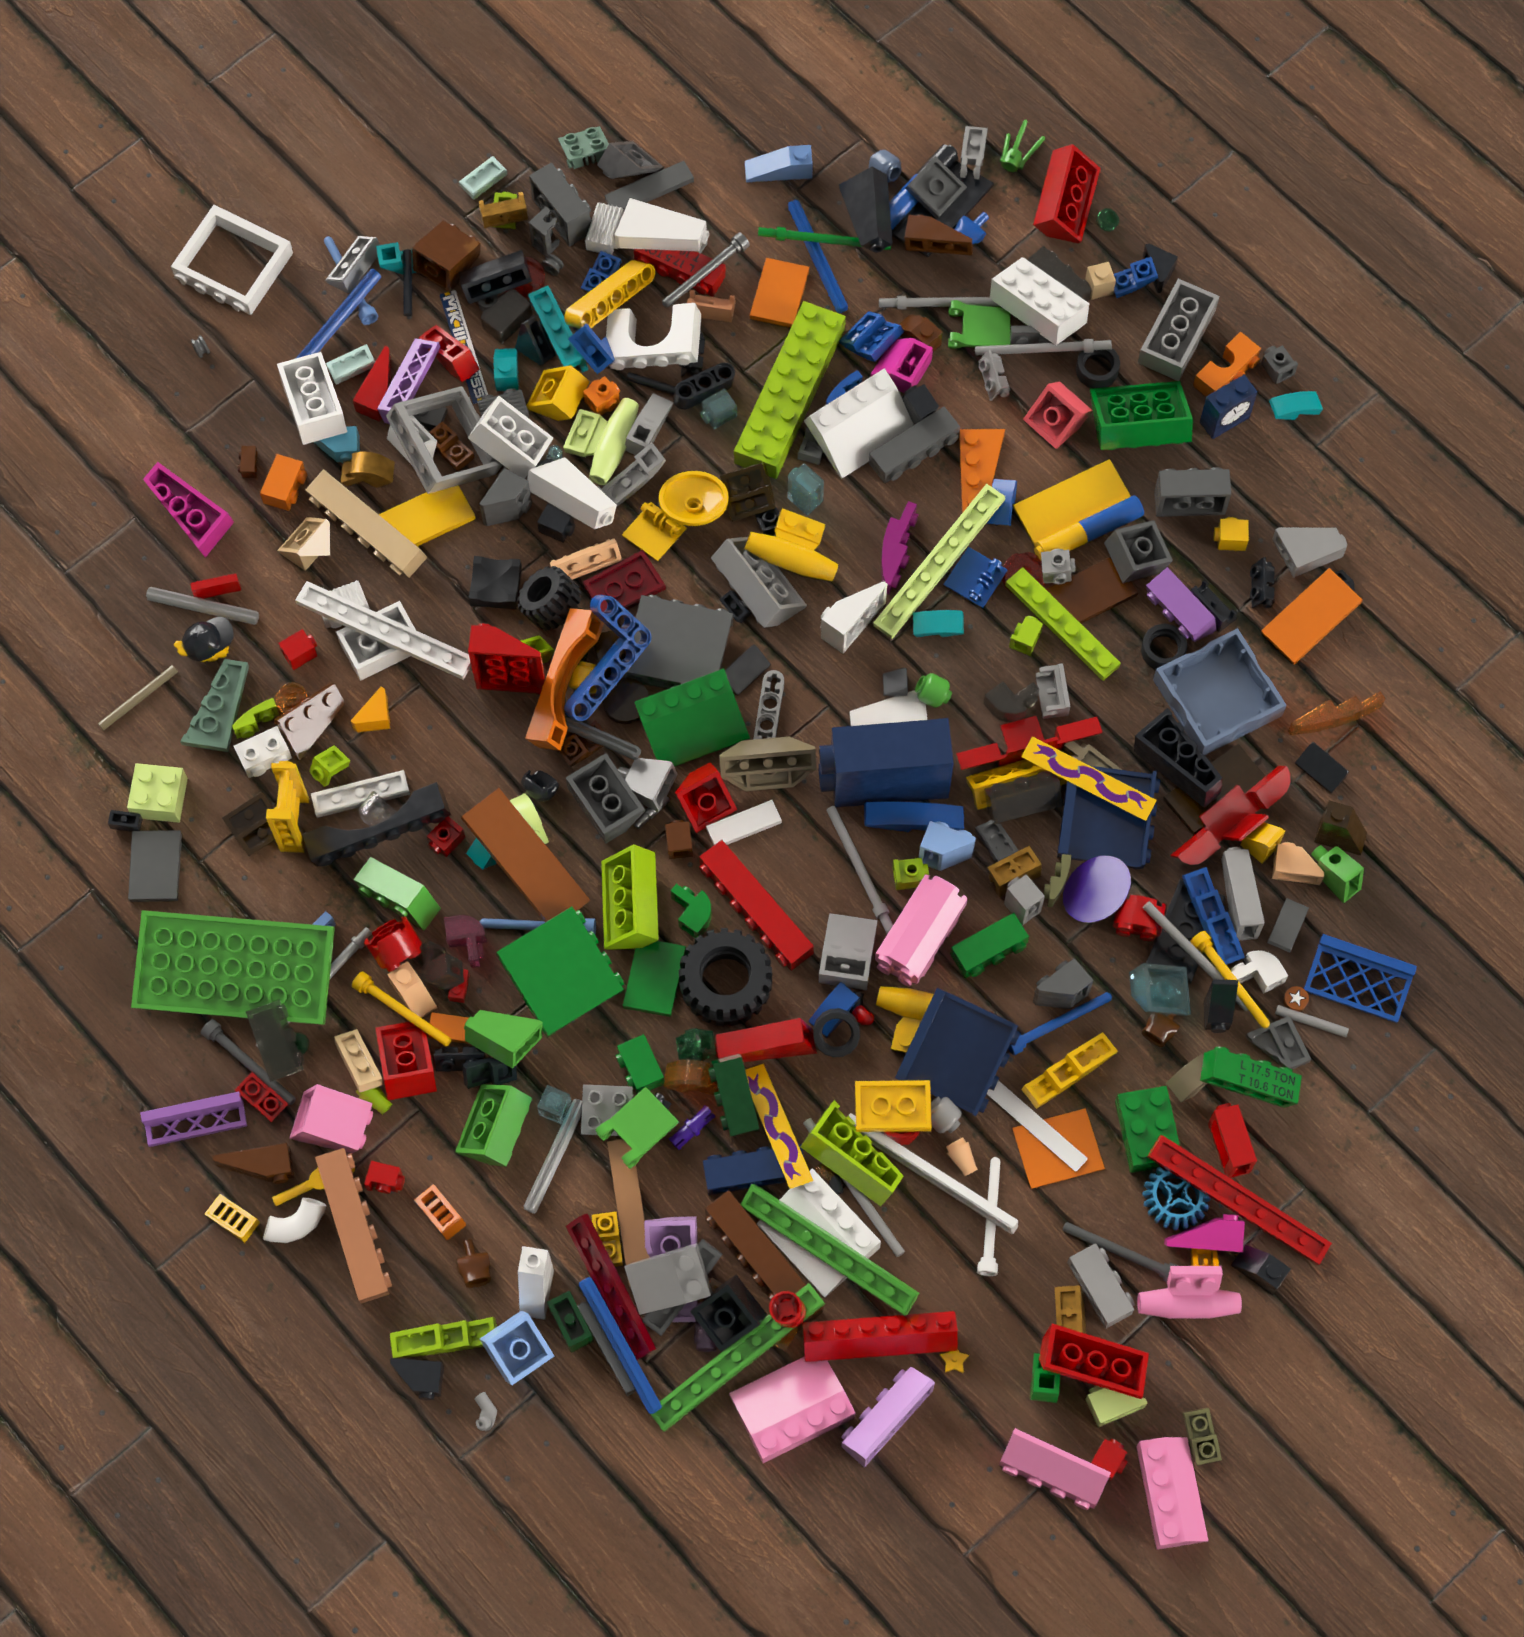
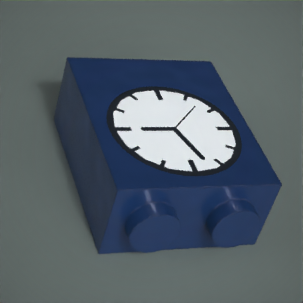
M1245 375L1240 376L1206 396L1200 424L1212 439L1218 437L1250 418L1258 391Z

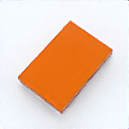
M766 258L752 305L750 319L791 328L799 311L810 267Z

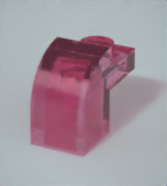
M467 915L444 917L446 939L449 948L467 945L471 968L481 967L480 958H484L483 945L480 943H487L486 934L481 923Z

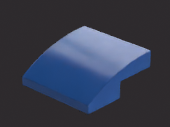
M868 311L839 342L851 352L875 362L904 333V330L899 324L887 322L882 314Z

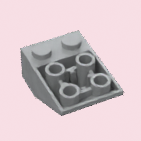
M829 913L819 970V983L837 986L842 982L849 988L867 990L877 920Z

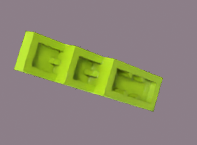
M490 1317L470 1322L464 1320L444 1325L438 1323L390 1333L392 1356L399 1359L483 1347L479 1339L497 1327L496 1319Z

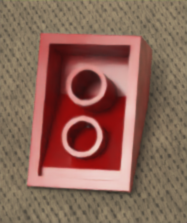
M410 1021L375 1028L388 1101L437 1092L427 1033Z

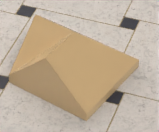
M306 517L277 551L306 571L318 556L330 555V522L327 519Z

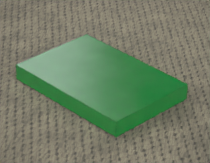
M656 941L643 948H636L623 1008L671 1017L679 983L680 961L682 956L685 955L686 946Z

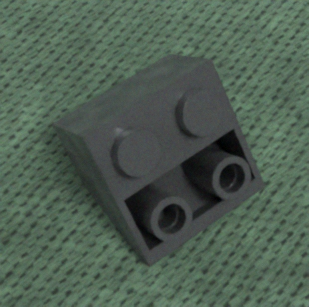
M1075 958L1070 962L1065 960L1056 967V972L1050 977L1045 975L1036 983L1037 987L1034 991L1033 1003L1038 1006L1071 1009L1089 995L1093 979Z

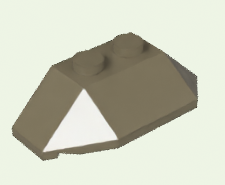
M792 737L744 740L719 755L721 778L728 780L744 791L794 787L810 773L817 770L815 746Z

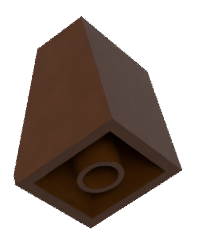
M444 220L412 247L413 270L449 293L460 281L459 272L469 269L480 256L479 241L474 236H468L460 231L456 225L449 224Z

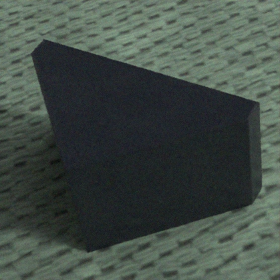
M1150 243L1145 244L1143 258L1152 257L1158 275L1153 284L1157 294L1162 293L1175 270L1178 256Z
M536 314L521 324L515 349L538 365H543L556 356V353L539 315Z

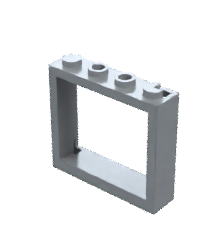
M463 386L395 403L386 415L427 494L493 476L503 466L471 441L483 465L441 476L410 416L451 405L469 437L480 420V416L475 411L470 397L467 396Z

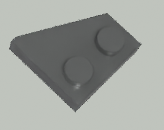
M1290 1016L1271 1023L1268 1028L1261 1027L1246 1034L1247 1040L1282 1067L1295 1069L1311 1061V1057Z

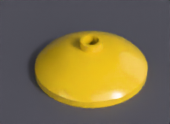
M701 471L682 472L672 476L663 484L659 492V505L662 512L676 523L687 526L705 525L715 521L725 512L728 505V491L724 483L714 475Z

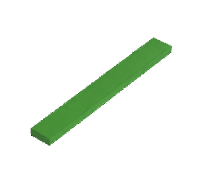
M756 1184L750 1186L740 1204L745 1210L904 1316L908 1315L920 1294L919 1292Z
M810 1283L796 1293L806 1307L804 1321L825 1305ZM769 1314L758 1327L726 1348L660 1401L662 1408L658 1412L651 1414V1416L665 1432L796 1327H782Z

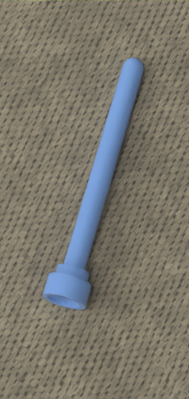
M327 236L324 239V243L337 265L342 256L333 239ZM363 299L358 305V316L363 325H370L378 319V314L375 308L367 304L365 299Z
M486 918L481 919L479 922L482 928L534 930L545 923V921ZM585 918V928L588 932L592 930L596 935V919Z

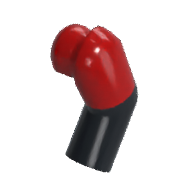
M853 992L859 997V1001L850 1009V1013L859 1024L871 1025L874 1022V1015L863 1007L864 993Z

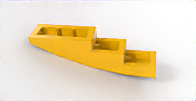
M1102 1032L1068 1053L1064 1059L1046 1069L1042 1075L1024 1085L1021 1090L1037 1109L1114 1056L1118 1050Z

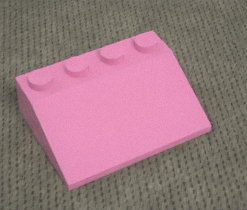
M802 1357L729 1393L762 1463L855 1418V1411L828 1361L805 1362V1357Z

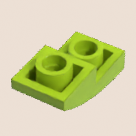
M274 699L266 700L251 708L232 725L237 739L253 736L255 732L260 731L258 722H268L279 715Z

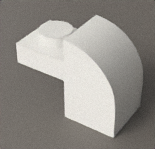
M1251 951L1247 953L1244 962L1231 969L1240 984L1254 977L1263 994L1284 984L1288 977L1280 961L1274 955L1265 951Z

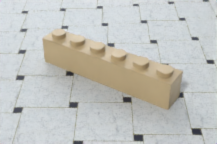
M324 469L305 489L311 495L309 500L316 507L320 508L323 506L326 508L325 514L334 522L339 519L343 523L341 527L350 535L356 533L359 536L357 540L366 548L369 546L374 548L373 554L382 562L387 559L392 563L389 567L399 576L404 573L410 578L427 558L421 549Z

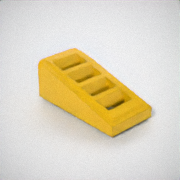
M219 1194L205 1213L208 1218L244 1243L260 1224L257 1218L221 1194ZM221 1203H224L225 1207L222 1209L219 1215H214V1212L221 1205ZM231 1208L233 1211L227 1217V1219L223 1221V1216ZM238 1213L240 1215L233 1226L229 1225ZM244 1219L248 1220L242 1229L238 1231L237 1228Z

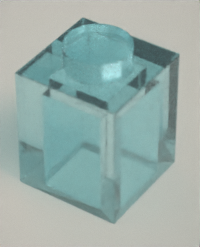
M723 389L702 401V411L700 414L706 424L710 423L713 429H716L737 417V405L726 389Z
M547 1085L537 1106L539 1115L562 1124L572 1103L570 1094Z

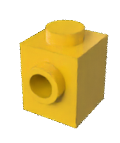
M1234 517L1220 519L1218 527H1214L1213 534L1214 541L1218 542V550L1246 551L1249 541L1248 520H1239Z

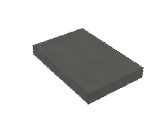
M180 830L132 831L128 900L130 902L178 901L182 837Z

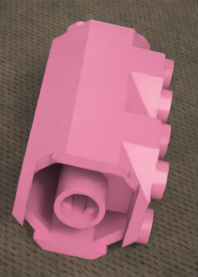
M925 874L875 955V960L879 963L877 968L882 973L887 975L893 974L898 977L900 983L908 987L912 983L918 984L921 977L925 976L934 961L935 954L945 938L951 934L967 904L968 898L964 894L960 898L957 895L959 889L938 876H934L930 880V875Z

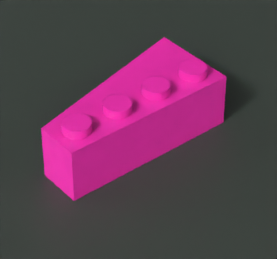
M159 462L154 465L143 479L205 558L234 523L225 510Z

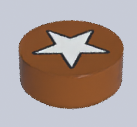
M1294 986L1286 991L1283 1002L1286 1008L1301 1012L1309 1002V995L1305 989Z

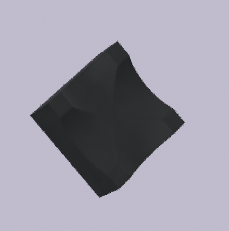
M474 556L472 581L469 591L470 606L517 610L522 570L521 560H496Z

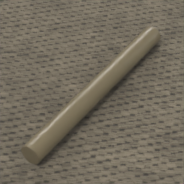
M171 665L98 723L103 731L177 674L176 668Z

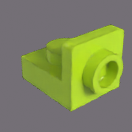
M334 745L313 758L309 772L315 780L325 787L329 785L333 775L349 766L350 759Z

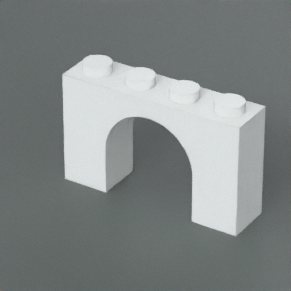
M695 303L673 305L672 325L669 334L660 343L649 347L635 344L637 319L630 308L616 309L608 315L606 338L615 359L609 365L611 369L623 370L624 368H645L646 366L656 365L664 367L669 364L687 365L698 362L701 313Z

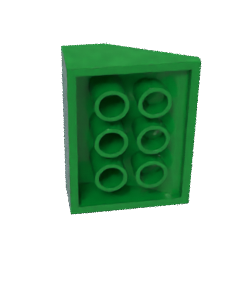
M1180 381L1090 389L1096 434L1101 450L1192 442L1193 418Z
M724 668L635 701L656 760L670 761L674 767L735 745L740 741L750 739Z

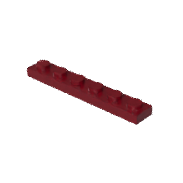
M588 1213L579 1216L566 1225V1228L635 1358L640 1360L656 1350V1347Z

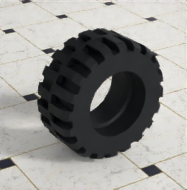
M721 928L720 933H715L713 929L707 931L705 938L701 935L695 938V944L688 945L685 949V956H682L680 961L679 984L685 1004L691 1007V1012L694 1015H701L703 1021L707 1023L714 1020L717 1026H724V1022H730L731 1026L738 1025V1020L743 1019L744 1022L750 1020L751 1014H758L762 1010V1005L767 1003L769 992L772 989L771 960L769 955L765 954L764 946L760 942L756 944L755 937L747 934L746 937L743 936L742 930L735 929L734 933L728 932V928ZM731 959L745 966L748 970L749 980L747 985L735 994L718 995L705 987L702 979L704 970L717 960Z

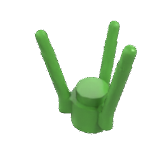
M1027 120L1023 121L1014 146L1009 151L1011 135L1009 133L1006 135L1000 162L1001 166L1007 171L1016 172L1018 168L1022 170L1027 160L1045 140V136H1042L1022 159V153L1018 150V146L1024 134Z

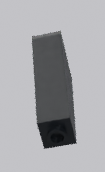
M870 167L839 184V189L861 246L874 253H878L893 245L887 174L874 167Z

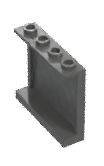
M641 595L636 619L650 631L652 636L651 642L624 674L623 678L636 679L644 685L670 689L720 670L730 628L733 626V613H729L725 609H708L701 604H684L676 599L671 601L664 600L656 595ZM637 631L634 635V640L636 643L641 639V633L639 631Z

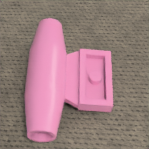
M1170 1266L1167 1280L1168 1288L1138 1293L1137 1308L1140 1314L1169 1319H1210L1241 1313L1242 1300L1240 1293L1219 1290L1223 1275L1221 1266Z

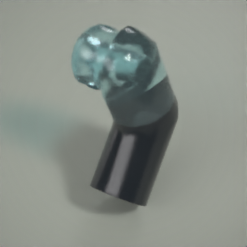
M557 445L550 446L546 459L539 461L536 467L562 459V449Z

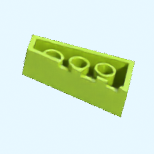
M834 1100L800 1147L879 1206H882L904 1176L882 1152L878 1153L867 1135L863 1136L860 1132H856L855 1122L849 1116H844L839 1110L840 1106Z

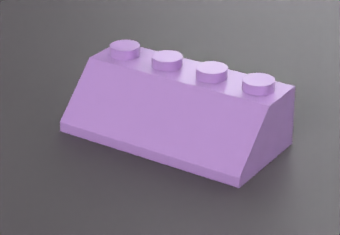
M912 1367L907 1371L902 1369L893 1379L895 1382L890 1390L885 1388L877 1396L876 1400L878 1403L874 1408L868 1407L860 1415L859 1419L861 1422L856 1428L850 1426L841 1438L844 1441L841 1447L865 1468L933 1392L935 1382Z

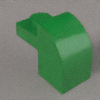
M676 883L671 889V899L686 909L678 919L679 928L693 938H697L699 935L702 936L711 923L710 900L704 891L701 890L695 897V893L686 886L681 887Z
M1034 1353L1030 1400L1057 1403L1060 1374L1044 1370L1039 1361L1040 1354Z

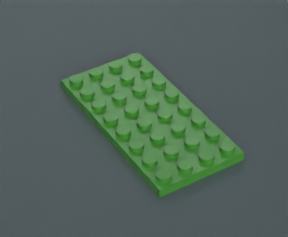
M142 910L131 1008L325 1025L335 927Z

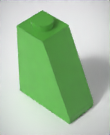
M479 1010L464 1025L465 1041L507 1066L514 1068L541 1040L543 1022L537 1019Z

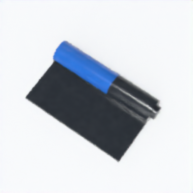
M941 145L889 201L892 236L905 243L904 237L908 215H924L936 219L905 189L935 156L967 186L944 213L936 219L955 229L958 221L963 216H966L994 186V183L981 175L979 179H974V171L968 167L966 177L961 178V163L958 160L957 150L952 145ZM918 251L926 257H929L933 253Z

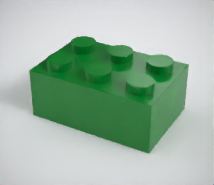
M1167 1086L1118 1094L1115 1105L1130 1173L1157 1169L1158 1167L1163 1168L1147 1156L1160 1135L1165 1136L1180 1146Z

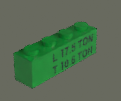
M1215 1047L1213 1050L1204 1053L1201 1082L1283 1108L1298 1104L1302 1075L1293 1073L1292 1069L1287 1067L1277 1068L1271 1066L1272 1063L1269 1061L1250 1059L1251 1057L1247 1054H1234L1225 1047Z

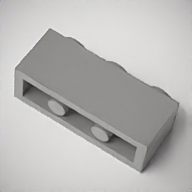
M1095 1243L1069 1257L1067 1263L1106 1329L1132 1315L1135 1303L1128 1292L1124 1293L1120 1286L1122 1280L1117 1271H1112L1107 1263L1109 1258L1103 1248L1099 1249Z

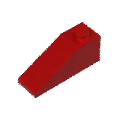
M435 325L418 337L422 340L439 342L441 347L436 355V359L459 381L463 382L471 378L473 374L480 370L471 350L438 325Z
M387 346L383 348L353 399L356 412L379 422L382 417L377 408L391 384L392 358Z

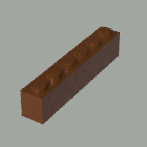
M729 1190L705 1208L707 1217L704 1219L713 1230L716 1228L723 1235L720 1237L721 1241L728 1249L733 1248L738 1254L736 1256L737 1261L744 1269L748 1267L753 1272L752 1279L759 1288L765 1287L769 1292L767 1297L770 1301L775 1294L781 1291H790L796 1294L806 1286ZM822 1306L803 1322L813 1321L823 1313L824 1307ZM802 1323L799 1326H797L799 1331L803 1329Z

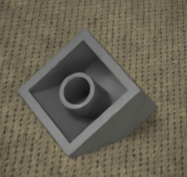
M504 468L479 503L483 524L491 526L519 519L523 513H527L532 505L528 480Z

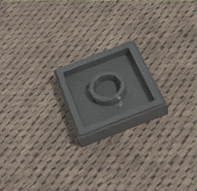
M936 156L905 187L936 219L967 188Z

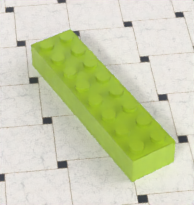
M803 301L734 449V464L748 467L765 462L769 477L777 479L839 344V340L845 331L846 316Z

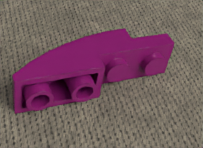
M908 501L900 520L890 518L883 540L881 575L882 582L887 583L888 595H890L892 588H897L901 579V575H899L900 570L907 567L910 556L907 555L908 546H906L910 537L908 531L910 526L914 527L919 517V514L916 513L917 504Z

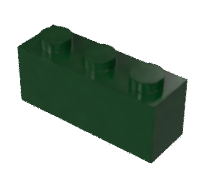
M736 1054L711 1061L712 1068H709L708 1072L711 1083L716 1082L718 1092H714L717 1107L722 1106L724 1116H720L723 1131L728 1130L730 1136L760 1129L742 1056Z

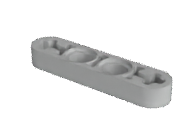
M771 670L764 675L753 740L762 739V736L776 738L784 691V676L779 671ZM772 678H776L778 682L775 684V693L770 692V681H772ZM774 699L777 705L775 708L768 709L764 706V701ZM769 720L774 726L770 730H763L760 727L761 722Z

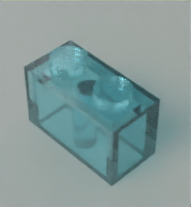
M803 463L799 468H794L788 475V499L808 516L823 502L824 480Z

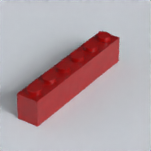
M720 840L699 856V869L706 878H712L715 882L716 890L722 896L726 895L730 899L729 904L736 913L741 912L746 918L744 920L746 925L752 931L756 930L761 935L760 940L767 949H773L777 954L775 957L781 966H787L792 971L814 954V945L723 840Z
M955 1311L802 1322L805 1362L958 1351V1329Z

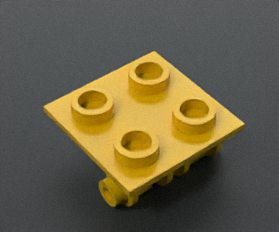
M645 502L640 508L642 510L641 514L625 530L622 536L653 559L659 561L687 527L670 520L652 502L649 504Z

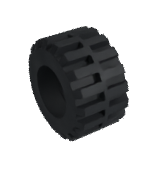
M547 566L543 570H537L535 574H532L525 581L523 588L519 591L520 596L517 598L519 604L517 606L520 612L539 629H544L545 631L551 628L556 629L559 625L565 624L570 608H578L577 605L581 600V590L563 570L556 566Z

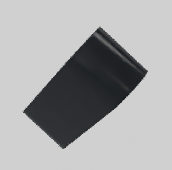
M723 362L679 382L674 393L673 402L675 406L686 410L728 391L733 385L734 367L729 363ZM721 375H725V376H727L728 378H727V379H724V378H721L720 376H721ZM705 384L708 388H703L700 385ZM684 393L687 394L689 397H683L680 394Z

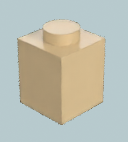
M1105 262L1087 267L1085 283L1091 299L1113 295L1116 280L1110 263Z

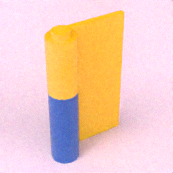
M1110 459L1013 505L1015 512L1035 546L1034 552L1039 560H1042L1041 552H1048L1053 549L1071 551L1144 516V509L1140 500L1135 495L1130 496Z

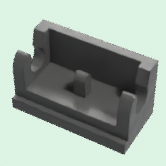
M547 207L529 221L532 246L545 257L547 254H551L560 243L559 239H556L551 244V236L553 235L551 229L557 224V218H553L550 222L549 214L551 211Z

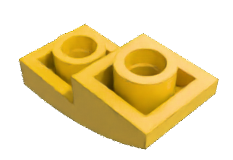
M617 1212L593 1214L592 1223L615 1267L623 1266Z

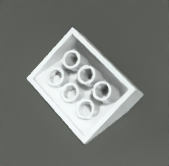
M885 368L804 420L841 479L869 462L870 452L914 425L896 385Z
M812 1168L810 1174L813 1181L789 1189L780 1201L869 1259L880 1249L881 1241ZM762 1220L757 1223L766 1236L824 1298L847 1278Z

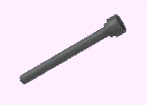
M738 232L731 238L730 246L663 299L662 304L668 308L735 252H744L750 247L748 239Z
M210 1020L202 1028L201 1035L207 1040L217 1041L269 1088L271 1087L281 1096L288 1105H292L296 1101V1098L223 1034L222 1026L216 1020Z
M1066 1222L1063 1227V1231L1091 1244L1096 1243L1100 1248L1159 1273V1277L1163 1278V1281L1166 1283L1170 1266H1178L1171 1262L1170 1264L1164 1263L1163 1265L1069 1222Z

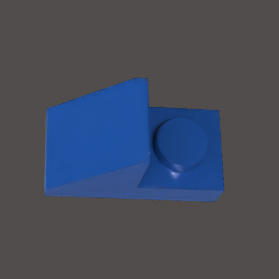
M587 323L568 338L597 374L615 360L608 339L604 337L600 340Z

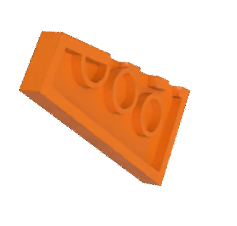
M960 429L962 513L986 484L992 487L1005 429Z

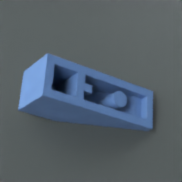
M811 145L788 146L746 160V182L812 178Z

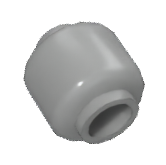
M938 1096L931 1102V1125L938 1133L946 1131L952 1133L961 1124L958 1121L961 1117V1110L948 1097L940 1098Z

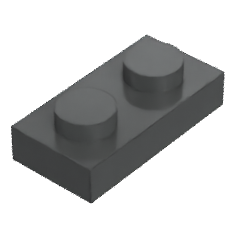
M1011 326L1010 345L1052 343L1040 335V332L1032 326Z

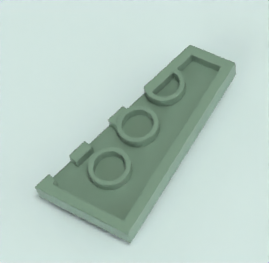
M224 659L211 683V689L207 696H204L197 715L193 717L190 722V728L180 741L182 745L224 752L229 751L233 734L232 725L236 722L249 669L248 662Z

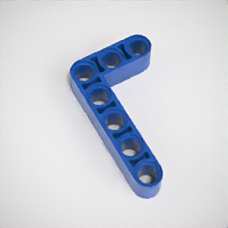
M596 595L590 602V608L619 638L566 701L564 712L567 717L574 720L584 721L591 716L651 642L652 636L650 631L611 596ZM606 600L608 604L607 609L602 612L600 605L602 601ZM622 615L624 617V624L619 627L617 620ZM637 631H639L641 633V639L636 643L634 640V635ZM625 649L626 657L621 661L619 653ZM610 667L611 675L606 679L604 671ZM595 685L596 694L591 697L589 690ZM580 703L581 712L575 715L574 708Z

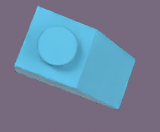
M357 426L346 427L347 433L315 441L314 443L336 462H346L352 459V453L360 452V436Z

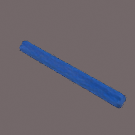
M798 200L790 201L788 209L798 230L814 233ZM804 241L836 312L839 314L848 310L847 302L819 243Z
M370 269L295 359L318 353L381 279L378 271Z
M591 1277L583 1279L579 1283V1287L649 1414L658 1412L662 1405Z

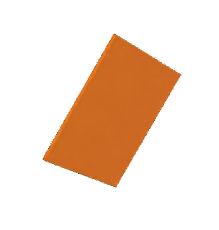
M1086 1108L1043 1119L1088 1158L1076 1172L1023 1125L1012 1128L1031 1189L1105 1169Z

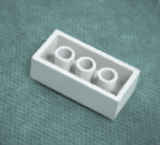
M1023 257L992 278L990 299L1026 325L1035 328L1040 332V335L1055 345H1058L1087 323L1089 303Z
M321 352L277 364L282 385L303 445L347 433L343 412Z

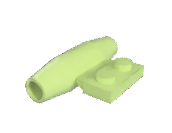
M623 398L608 421L600 414L579 409L563 449L566 453L582 457L594 455L589 475L592 482L606 485L620 464L626 450V438L637 417L639 404L636 401Z

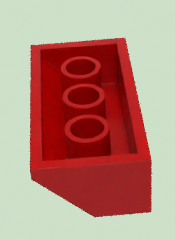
M1072 144L1053 150L1033 225L1047 237L1078 244L1082 242L1101 168L1075 145Z
M1053 1323L1050 1325L1042 1338L1039 1361L1044 1370L1138 1399L1143 1398L1149 1353Z

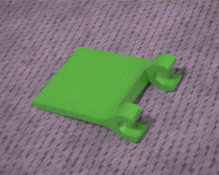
M957 300L951 301L949 316L957 317L962 315V334L950 332L948 348L1010 345V313L1001 307L968 305Z
M645 1087L613 1117L598 1126L595 1131L603 1141L607 1140L614 1131L632 1149L621 1158L623 1163L631 1169L679 1121Z

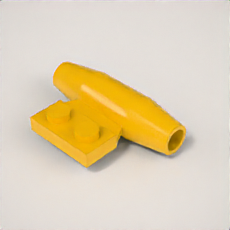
M783 508L780 511L774 532L776 536L751 532L745 545V550L769 564L805 577L833 581L838 569L836 562L815 551L821 542L826 524Z
M880 986L876 1006L903 1017L896 1025L891 1050L907 1053L934 995L933 993L911 988Z

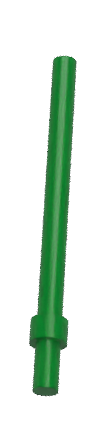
M758 227V236L771 237L778 241L790 239L863 247L856 237L786 230L785 227H776V229ZM891 246L885 248L884 250H890Z

